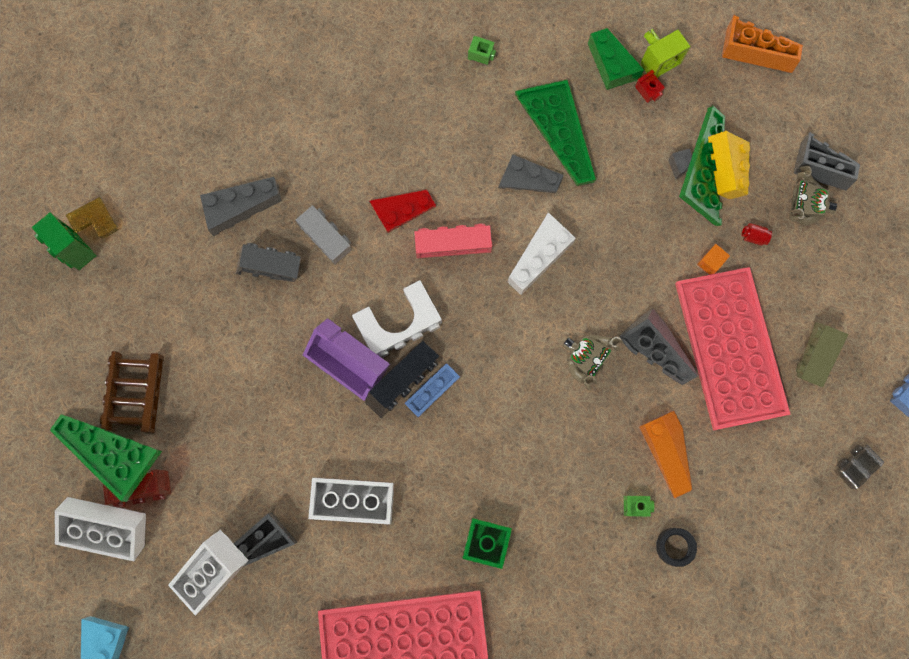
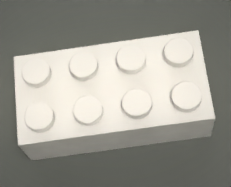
M312 478L308 519L391 524L394 483Z
M67 497L55 510V545L135 561L145 546L146 514Z
M219 530L201 544L168 586L196 616L218 596L249 560Z

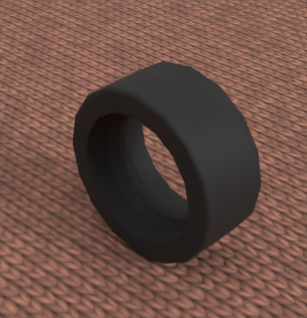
M669 528L658 536L656 551L664 563L674 567H684L695 559L697 543L694 536L687 530ZM673 535L683 537L688 544L687 554L681 559H673L665 551L666 540Z

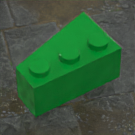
M608 28L590 34L588 46L606 90L637 81L641 78L644 69Z

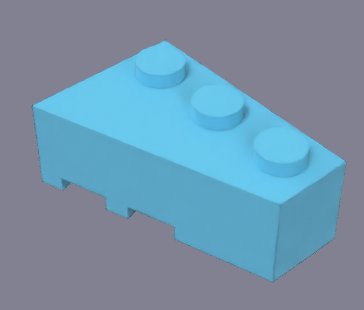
M92 616L81 619V659H119L129 627Z

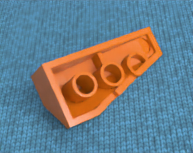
M672 411L639 426L673 497L677 498L691 491L692 485L683 428L675 412Z

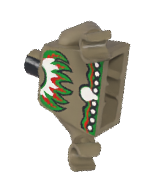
M810 166L800 167L802 172L797 174V177L802 178V180L794 186L789 218H791L792 222L796 221L803 226L818 222V220L825 216L826 212L834 214L837 209V203L828 201L829 191L824 189L813 178Z
M588 335L583 336L577 343L568 337L562 346L571 352L567 361L572 377L585 384L588 390H592L589 383L594 382L597 385L594 375L612 349L610 347L620 351V347L616 346V344L624 342L620 337L610 338Z

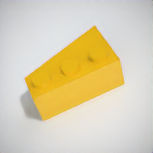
M728 131L708 137V141L712 143L714 151L711 154V158L715 160L717 171H714L718 195L727 199L748 195L750 142Z

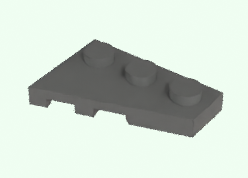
M512 155L498 188L556 193L564 175Z

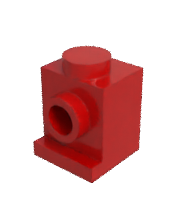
M653 70L639 78L635 85V88L647 103L652 100L654 102L659 100L663 96L662 92L665 89L654 75L655 72Z

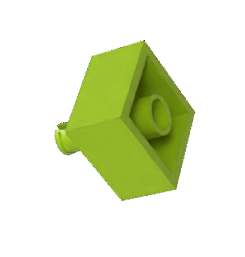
M651 29L644 35L650 46L647 47L640 64L646 73L653 70L655 72L654 75L658 78L682 64L691 46L679 30L659 39L654 29Z

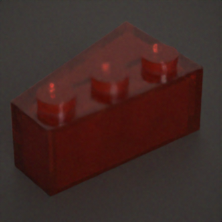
M158 469L151 470L150 473L144 476L127 502L120 501L103 484L105 505L121 508L126 507L125 503L133 502V505L146 503L145 499L153 498V501L164 500L165 495H171L169 472Z

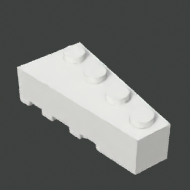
M550 213L546 215L509 276L508 283L520 295L576 239Z

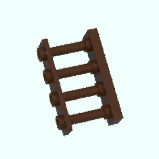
M112 351L111 356L108 358L109 374L105 379L107 389L106 394L103 396L104 411L100 417L101 428L112 431V424L140 426L141 432L155 433L164 356L159 353H151L148 360L122 359L121 353ZM120 366L147 368L149 370L148 377L146 379L119 378ZM118 385L145 387L146 395L143 399L116 397ZM115 405L142 406L144 408L143 416L141 418L114 417Z

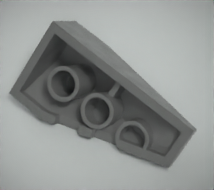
M654 309L639 317L619 336L632 353L637 355L640 352L648 358L647 363L650 365L653 363L658 364L663 368L664 374L679 384L684 385L698 377V373L670 329Z

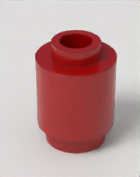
M749 223L747 226H744L741 236L744 237L743 240L762 246L769 244L772 238V231L766 227Z

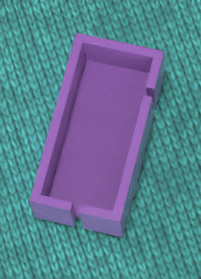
M328 318L314 329L303 353L304 357L363 401L366 400L368 392L382 379L390 365L346 331L342 333L341 328Z

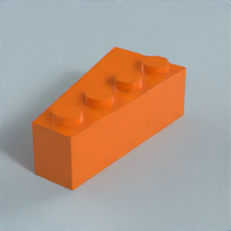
M733 15L727 27L722 58L793 73L801 60L803 45L783 36L776 37L771 31L754 27V23L749 21L747 23L739 20L740 17Z

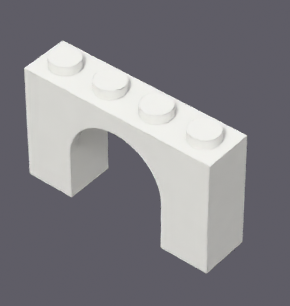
M420 280L403 289L414 311L413 322L405 331L390 333L382 329L377 323L370 307L352 315L368 348L379 357L384 358L389 354L388 351L393 348L396 350L406 346L405 342L411 339L413 341L423 337L422 333L428 330L433 332L440 328L439 324L442 323V319Z

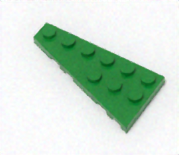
M568 80L515 91V96L577 186L594 183L596 181Z
M711 106L707 108L679 197L713 225L720 226L722 225V219L719 218V210L722 209V202H720V195L717 193L714 171H717L716 163L711 158V154L714 153L713 145L709 143L708 137L725 131V116L717 108Z
M63 414L59 416L50 429L123 502H127L162 452Z

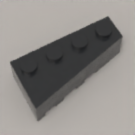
M422 341L368 392L365 404L382 419L388 411H392L397 406L398 401L402 397L405 398L412 391L411 388L415 384L418 385L425 378L424 374L427 371L431 373L438 366L437 360L440 356Z

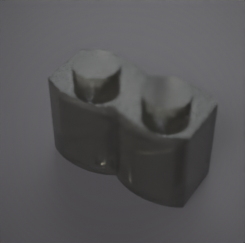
M867 444L862 446L856 445L850 450L851 455L848 459L845 457L837 463L836 474L851 489H857L862 486L884 464V461Z

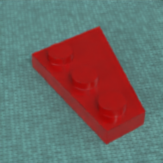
M427 190L369 201L387 233L436 207Z

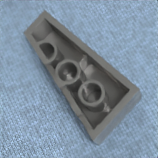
M274 177L200 195L207 228L212 236L282 201L278 183Z

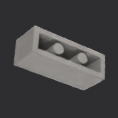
M312 205L296 219V222L321 251L336 264L351 251V242L345 235L341 236L337 232L339 229L332 221L329 223L325 219L326 215L320 208L316 210Z

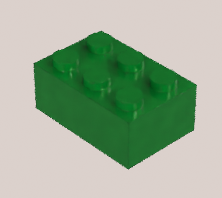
M51 212L31 227L36 232L35 238L41 244H45L48 247L46 249L48 253L54 258L57 257L60 262L65 263L71 269L74 267L80 271L97 257L74 229Z

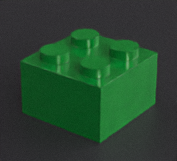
M472 518L462 559L503 569L512 528Z

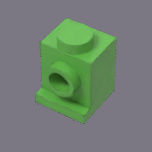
M474 36L468 50V60L488 65L489 61H493L496 55V50H494L495 42Z
M624 496V516L651 517V513L654 512V501L650 500V496ZM640 502L643 504L642 510H639L637 507Z

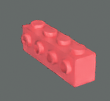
M476 224L474 227L459 225L450 229L448 227H438L437 230L421 228L418 231H414L416 258L491 253L492 250L490 225Z

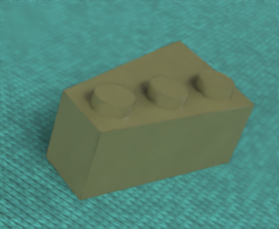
M815 322L802 361L796 368V376L823 388L849 334Z

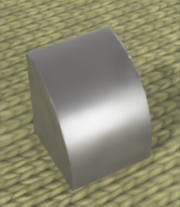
M690 148L672 153L668 159L675 179L682 177L689 167L692 158Z

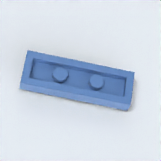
M446 363L405 402V405L419 418L460 376Z

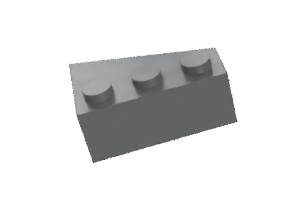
M253 243L243 244L239 253L236 274L241 275L242 271L252 273L253 277L262 275L270 277V279L295 282L298 276L301 257L296 256L294 252L286 251L281 253L271 247L263 249L258 248V245Z

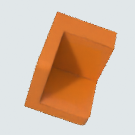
M715 244L697 265L706 273L712 275L719 270L730 255Z

